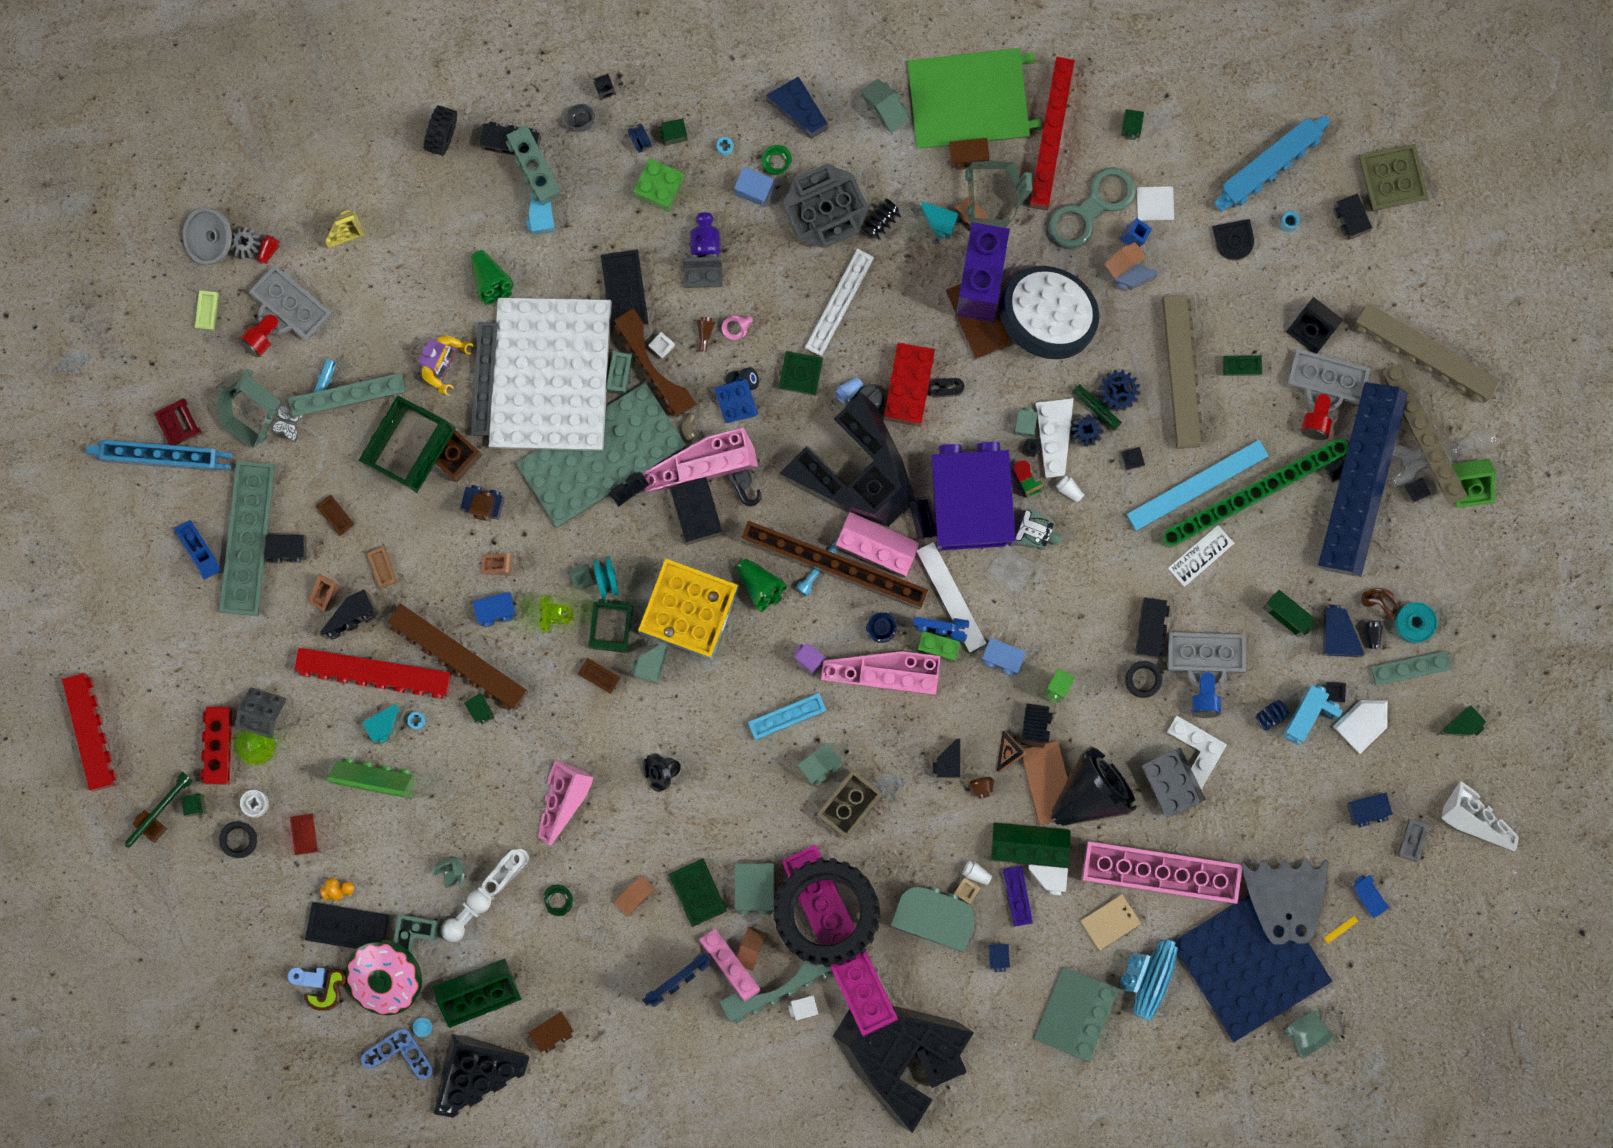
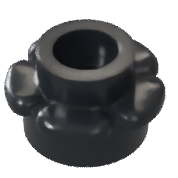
M1029 438L1024 442L1023 451L1029 457H1035L1036 454L1041 452L1042 447L1039 440Z

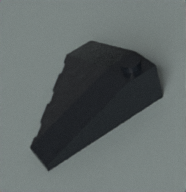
M451 1034L434 1114L453 1118L459 1114L458 1110L467 1105L472 1107L482 1101V1096L488 1092L493 1091L495 1093L507 1086L506 1082L516 1076L519 1079L524 1076L529 1056L474 1038Z

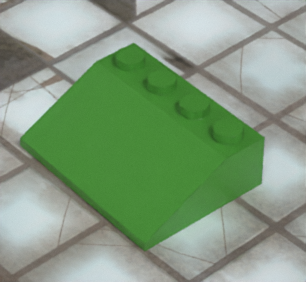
M343 758L342 761H336L328 775L327 781L336 785L410 799L415 776L410 775L411 771L399 769V772L391 771L392 767L381 765L379 769L374 768L372 763L362 762L359 765L354 764L352 759Z

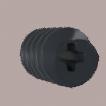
M887 198L885 199L886 204L881 203V209H875L876 215L871 214V220H865L866 226L862 225L861 227L873 239L881 240L879 233L886 234L884 227L891 229L889 222L896 223L894 216L901 218L898 207Z

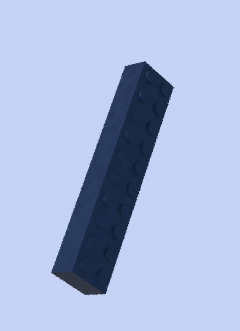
M1369 382L1364 383L1318 566L1326 571L1362 577L1408 393L1400 387Z

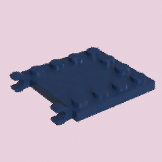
M707 952L702 955L699 954L693 959V962L656 990L648 992L642 1001L646 1006H658L664 1001L663 996L667 993H670V995L674 994L680 989L679 984L683 981L686 983L690 982L696 977L694 973L698 970L701 972L711 966L710 961L713 959Z

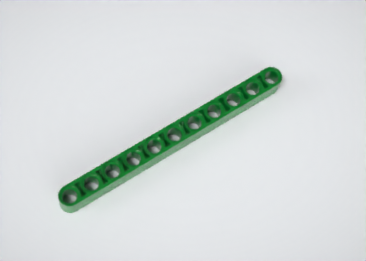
M1337 439L1171 527L1162 536L1163 544L1168 548L1175 547L1333 463L1347 453L1348 443L1343 439ZM1337 444L1341 445L1343 453H1337L1334 446ZM1318 454H1325L1327 461H1319ZM1301 463H1308L1310 470L1304 471L1301 468ZM1290 471L1293 474V479H1286L1284 472ZM1269 480L1276 482L1277 487L1275 489L1268 487L1267 482ZM1257 489L1260 492V497H1252L1251 490ZM1234 499H1242L1243 506L1237 507L1234 504ZM1224 507L1226 509V515H1219L1217 513V508ZM1207 516L1210 523L1207 525L1202 524L1200 517ZM1183 526H1192L1193 532L1191 534L1185 533ZM1167 534H1174L1176 542H1168Z

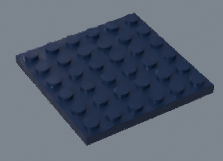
M1250 894L1239 900L1237 904H1232L1173 941L1176 943L1175 946L1178 947L1177 953L1233 1043L1333 982L1309 943L1297 944L1295 941L1290 940L1285 944H1273L1268 939L1258 919ZM1287 913L1286 919L1291 920L1292 915ZM1280 925L1275 926L1273 934L1278 938L1284 935V928ZM1296 926V934L1299 937H1303L1304 934L1300 930L1299 926Z

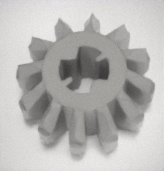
M244 227L242 232L240 228H237V235L232 232L234 239L231 241L230 251H235L234 255L236 257L241 255L242 259H245L247 254L250 258H253L252 252H259L255 247L261 246V243L258 242L260 236L255 235L256 231L254 229L249 231L248 227ZM246 240L248 245L243 246L242 241Z

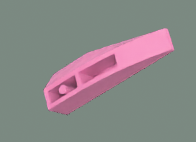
M744 428L706 437L645 471L643 475L649 483V486L645 488V492L671 488L705 477L708 480L756 468L758 463L755 448Z
M901 651L823 661L821 680L936 696L941 656Z

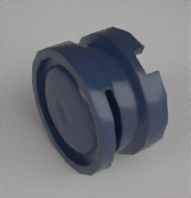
M641 123L637 124L635 128L627 129L638 153L643 152V149L646 147L648 149L652 147L651 141Z

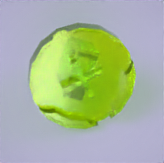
M543 595L541 598L539 611L543 618L539 619V624L543 633H551L553 624H567L572 621L574 615L569 605L554 604L552 595ZM561 613H568L565 616H560Z
M244 731L237 741L239 756L243 761L251 765L267 763L272 759L276 749L274 736L271 739Z

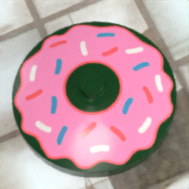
M381 939L366 942L351 955L346 966V983L352 997L359 1005L372 1013L379 1015L401 1013L408 1009L420 994L422 974L419 964L405 947L396 942Z

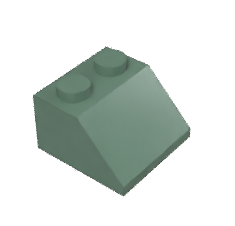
M662 643L639 656L638 661L634 660L631 672H633L635 679L658 685L668 651L667 644Z

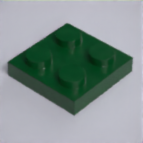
M786 351L779 389L816 396L823 358Z

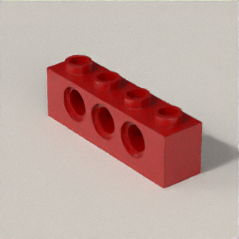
M206 707V711H203V723L206 724L205 730L202 731V742H205V750L201 752V760L204 761V769H201V780H204L203 784L230 785L232 708ZM220 722L221 729L214 732L212 729L213 724ZM215 741H219L221 745L217 751L212 750V744ZM214 760H218L220 763V767L217 770H212L211 763Z

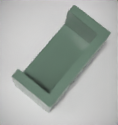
M613 351L606 387L608 393L627 394L633 362L632 354Z

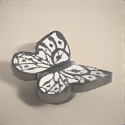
M282 404L278 408L280 419L274 423L272 431L277 435L283 434L286 439L292 442H297L298 434L295 426L303 416L293 418L291 409L287 405Z

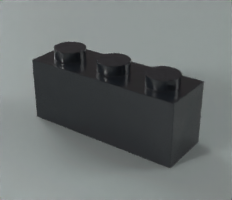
M496 122L484 123L480 140L481 150L516 155L514 151L510 152L506 141H508L507 134L517 130L519 127L514 125L503 127ZM529 128L536 144L539 147L541 140L540 133L537 132L536 129ZM522 146L519 152L526 153L529 147Z
M1143 598L1135 656L1158 659L1160 655H1163L1165 644L1161 643L1162 636H1166L1167 625L1164 624L1165 617L1169 616L1170 606H1167V600Z

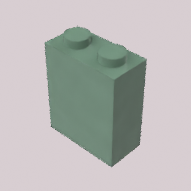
M735 864V911H739V915H751V911H758V915H770V911H774V864Z

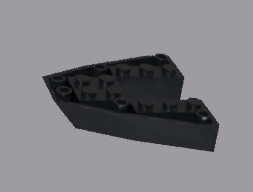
M860 392L834 420L874 461L848 486L809 446H806L779 474L794 486L847 513L851 512L867 520L889 527L909 507V502L916 499L903 460L876 405L863 392Z

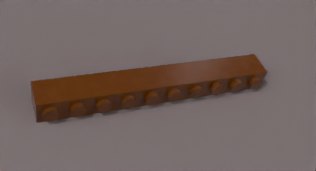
M751 521L747 522L741 538V542L919 610L922 608L928 592L926 588Z

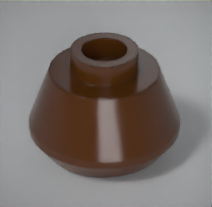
M992 777L978 778L970 781L968 786L974 796H978L979 799L987 798L993 792L994 779Z

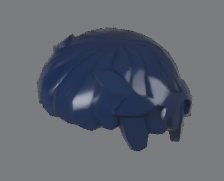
M886 612L875 613L869 619L866 631L873 641L886 643L895 636L897 624L891 614Z

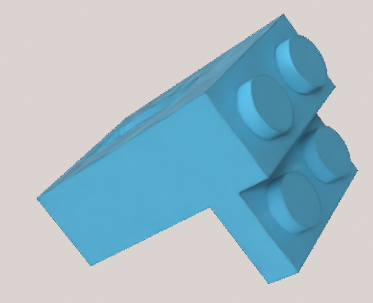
M1317 684L1316 686L1312 685L1305 691L1282 736L1299 745L1306 739L1319 713L1334 721L1340 717L1343 711L1339 709L1340 706L1335 702H1326L1329 694L1326 693L1325 688Z

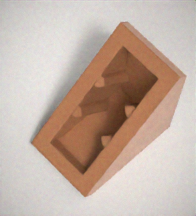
M1136 242L1120 249L1104 265L1112 276L1117 279L1143 261L1146 256Z
M510 553L482 556L481 574L511 576L512 556Z
M320 574L308 602L325 612L340 586Z
M640 876L621 894L614 904L628 917L655 889Z
M747 928L737 958L745 969L753 971L766 934Z

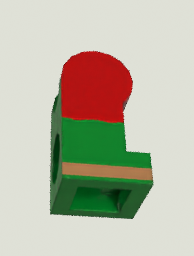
M1021 460L1015 464L1014 474L1026 498L1044 490V486L1041 480L1035 482L1030 472V464L1025 460Z

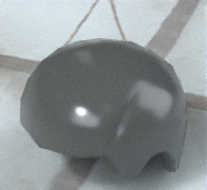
M576 104L568 109L565 121L576 132H585L594 124L595 113L586 104Z

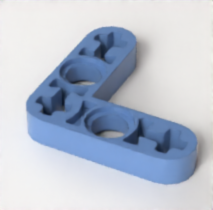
M406 1029L396 1031L366 1051L361 1057V1063L364 1067L374 1068L401 1051L418 1078L428 1079L433 1074L431 1063L413 1035ZM400 1033L403 1035L407 1034V1042H399L397 1044L399 1048L396 1049L395 1044L390 1039L394 1038V1041L400 1038ZM385 1043H389L392 1046V1051L388 1055L381 1051V1047ZM377 1048L379 1055L382 1056L383 1059L380 1060L379 1057H376L373 1060V1065L371 1063H366L365 1061L367 1060V1055H375L376 1052L374 1050ZM411 1049H417L419 1052L416 1060H411L408 1056V1052ZM423 1058L424 1062H421V1064L423 1065V1067L428 1066V1075H420V1066L417 1065L415 1067L413 1063H417Z

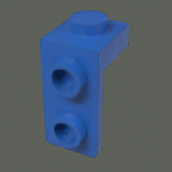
M1363 874L1354 880L1355 884L1351 887L1372 918H1376L1389 909V906L1374 886L1373 882L1375 881L1371 875L1365 877Z

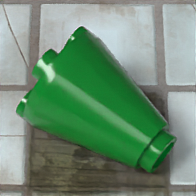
M484 250L473 253L471 255V264L479 299L485 305H491L498 298L510 297L514 286L511 277Z
M748 559L742 560L737 565L738 575L759 612L765 611L772 603L776 605L782 600L781 594L788 587L782 579Z

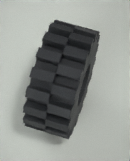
M440 105L436 106L434 113L431 115V120H429L424 138L423 148L425 151L441 156L445 155L456 127V118L458 116L456 110Z

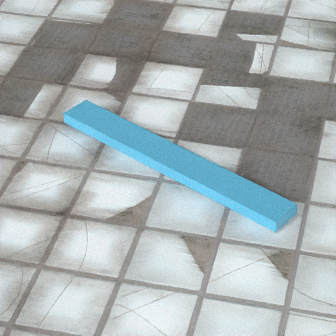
M1260 440L1133 510L1127 514V517L1135 531H1138L1266 459L1269 455Z

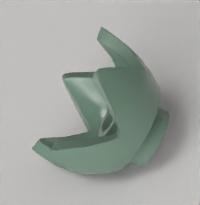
M455 856L444 858L435 865L431 875L444 873L445 888L459 881L458 887L461 889L465 878L464 863Z

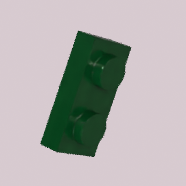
M1262 355L1223 356V376L1262 375Z

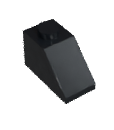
M956 739L937 757V761L933 762V774H936V778L960 779V739Z

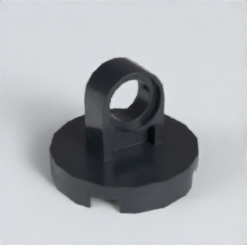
M657 753L647 755V758L643 760V772L645 778L649 777L652 783L649 786L656 792L668 789L671 784V778L678 775L681 770L680 763L673 758L664 759ZM671 763H674V768L670 771L668 767Z

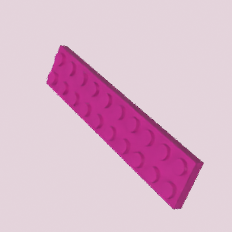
M815 844L782 860L781 863L789 878L793 874L792 870L794 868L800 869L805 866L804 862L807 861L810 863L817 862V859L822 858ZM833 880L815 882L805 888L799 895L798 899L820 945H833L842 942L855 930V926ZM866 951L863 954L860 952L856 955V959L853 961L847 960L843 962L844 965H831V970L863 1037L898 1020Z

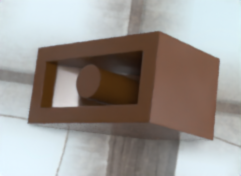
M481 491L480 494L475 493L468 513L473 519L491 522L496 499L489 492Z

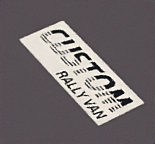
M1217 525L1168 569L1185 587L1228 550L1234 542Z

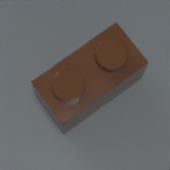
M987 138L949 142L951 168L964 170L972 162L990 160Z
M561 1011L528 1032L540 1053L545 1051L547 1054L556 1048L555 1044L560 1040L564 1043L573 1037L571 1033L574 1032V1029Z

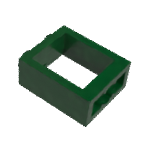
M1280 589L1273 594L1262 608L1297 637L1302 634L1305 636L1314 627L1312 622L1315 618Z
M598 599V602H593L589 649L628 653L633 607L629 605V602L617 601V604H613L607 599ZM599 609L627 612L623 643L595 640Z

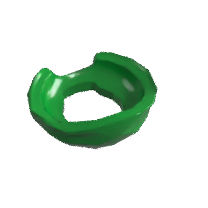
M782 145L769 147L762 156L764 169L773 175L784 173L792 162L790 151ZM773 155H781L784 158L786 165L783 169L773 168L770 165V158Z

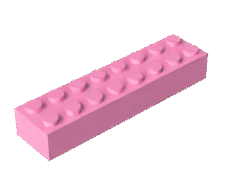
M1088 841L1086 843L1081 881L1237 904L1242 865Z

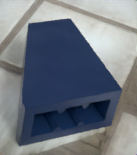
M1329 605V608L1324 609L1322 656L1361 658L1364 656V651L1347 610L1342 609L1341 605Z

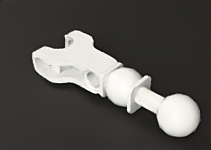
M523 849L511 850L486 878L482 886L469 893L467 901L462 904L465 909L456 918L447 919L441 925L440 931L444 940L454 943L463 938L465 933L464 926L473 916L479 917L481 913L486 912L491 905V900L494 899L493 896L500 893L528 863L529 855L527 851ZM516 855L519 856V863H516L514 860ZM489 882L496 884V890L493 893L487 888Z

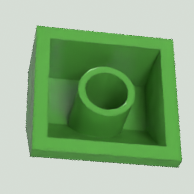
M1490 459L1452 464L1467 494L1466 498L1455 502L1457 508L1495 503V470Z

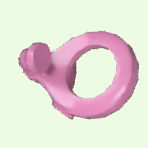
M738 315L728 317L722 324L723 334L731 340L744 337L753 318L751 316L740 317ZM730 321H736L740 324L741 331L739 334L734 335L728 331L727 325Z

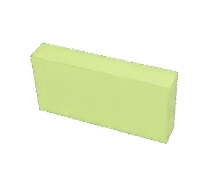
M199 290L195 329L215 331L219 299L218 292Z

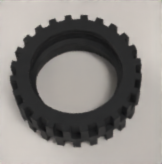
M818 858L817 862H804L805 866L800 869L794 868L792 870L793 874L789 878L786 876L783 879V886L779 887L776 892L778 896L773 904L775 908L773 917L776 922L777 932L788 949L803 961L806 960L815 966L821 964L824 967H831L832 964L844 965L843 962L847 960H855V956L860 952L863 954L867 950V945L869 943L872 944L874 941V934L879 929L878 921L881 916L879 900L868 878L857 867L850 866L848 862H838L835 858H830V860ZM821 880H834L843 883L856 895L860 906L859 921L853 933L842 942L833 945H820L809 941L798 930L794 918L795 904L799 895L809 885Z

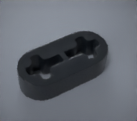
M959 378L935 379L930 382L928 391L931 396L936 398L956 397L963 393L965 385ZM955 382L958 386H961L958 392H955L954 389H948V387L953 386ZM935 384H938L939 387H945V389H940L939 393H935V390H932Z

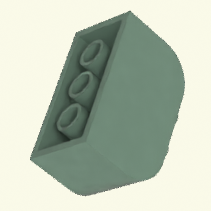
M929 886L928 889L913 887L901 896L890 927L964 953L974 927L975 916L971 907L965 902L958 900L959 896L951 893H947V895L940 894V889Z

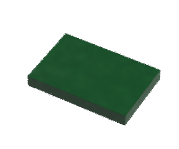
M704 858L668 874L692 927L727 912Z

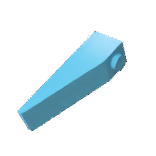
M539 179L536 182V185L540 187L546 184L544 179ZM531 196L530 219H526L528 230H531L533 235L555 232L551 201L541 205L540 201L536 202L533 196Z

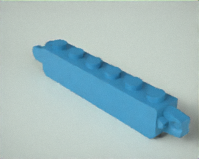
M1322 116L1315 122L1312 119H1305L1228 180L1222 187V195L1214 202L1217 209L1222 212L1231 206L1233 208L1237 205L1242 206L1249 200L1248 196L1250 194L1256 195L1263 189L1262 185L1265 182L1271 183L1275 180L1280 170L1286 171L1291 167V162L1295 158L1299 160L1306 155L1307 152L1305 150L1310 146L1315 148L1321 142L1322 132L1330 124L1329 117Z
M101 440V442H98V446L87 445V454L96 455V459L102 462L217 471V469L231 470V465L218 464V458H232V453L218 452L215 449Z

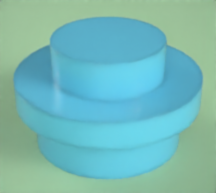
M419 1018L413 1024V1031L419 1037H427L432 1032V1023L427 1018Z

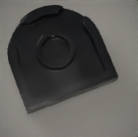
M1250 219L1212 227L1217 250L1224 258L1232 261L1242 260L1252 251L1254 235Z

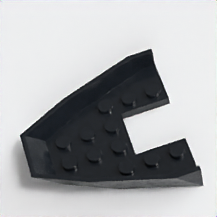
M892 1006L898 1020L863 1037L849 1009L835 1031L834 1039L857 1076L891 1117L913 1133L933 1099L900 1079L919 1046L924 1047L954 1066L974 1032L955 1020Z

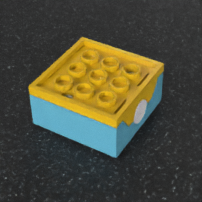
M665 558L638 631L640 635L712 661L737 596L738 585Z

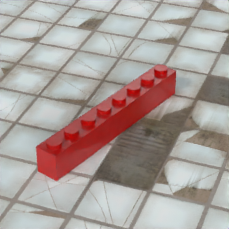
M1056 56L1029 208L1046 211L1049 208L1074 59Z
M299 647L294 668L296 672H299V676L310 677L312 674L318 675V679L327 681L331 677L337 678L336 682L348 684V681H355V685L367 687V684H373L376 689L386 690V687L394 688L393 691L405 693V690L413 691V695L424 696V693L432 694L431 697L436 699H443V696L448 697L452 678L450 672Z

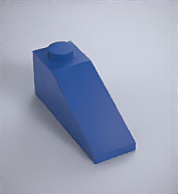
M191 520L174 528L176 535L203 580L220 572L216 558Z

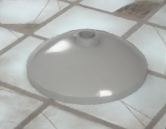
M200 208L192 212L183 228V242L189 256L200 264L212 265L220 262L227 255L231 246L232 233L225 216L213 208Z

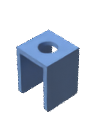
M743 167L734 187L736 190L735 194L765 207L774 187V179Z

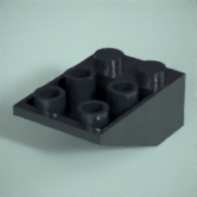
M363 589L347 597L320 631L321 635L326 639L334 640L341 636V632L345 630L350 632L358 628L359 623L363 621L368 623L376 619L375 616L379 613L369 593Z

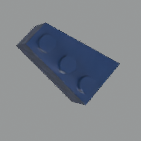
M799 76L766 95V101L777 108L781 114L790 119L811 139L828 129V123Z

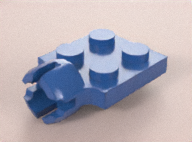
M914 617L912 627H916V631L927 632L928 629L934 630L935 634L942 636L950 633L952 640L965 642L967 634L959 631V629L969 628V621L954 618L953 622L949 623Z

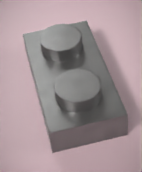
M1409 819L1398 853L1399 857L1418 862L1429 825Z

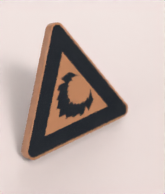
M1005 730L1002 731L996 772L999 773L1026 754V751Z

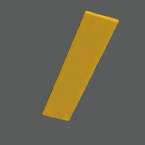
M1354 915L1325 936L1324 940L1327 944L1359 922Z

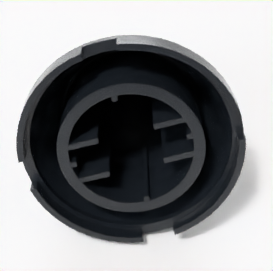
M1093 746L1088 747L1082 752L1052 809L1051 818L1057 825L1065 826L1129 815L1136 810V805L1132 807L1135 797L1128 783L1113 763L1109 765L1103 760L1106 756L1099 749Z

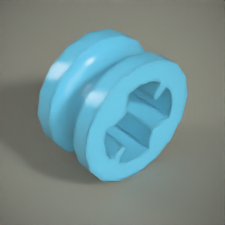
M722 137L717 141L716 148L718 153L725 156L733 151V142L730 138ZM723 142H727L730 149L727 148V151H724L720 144L723 145Z
M413 712L408 716L407 722L411 728L421 729L426 724V718L420 712ZM415 715H419L418 718L422 720L418 723V726H414L415 723H412Z

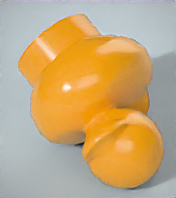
M336 878L327 879L324 886L320 888L321 895L326 901L331 899L339 901L343 898L344 894L351 897L355 890L352 882H344L341 886Z

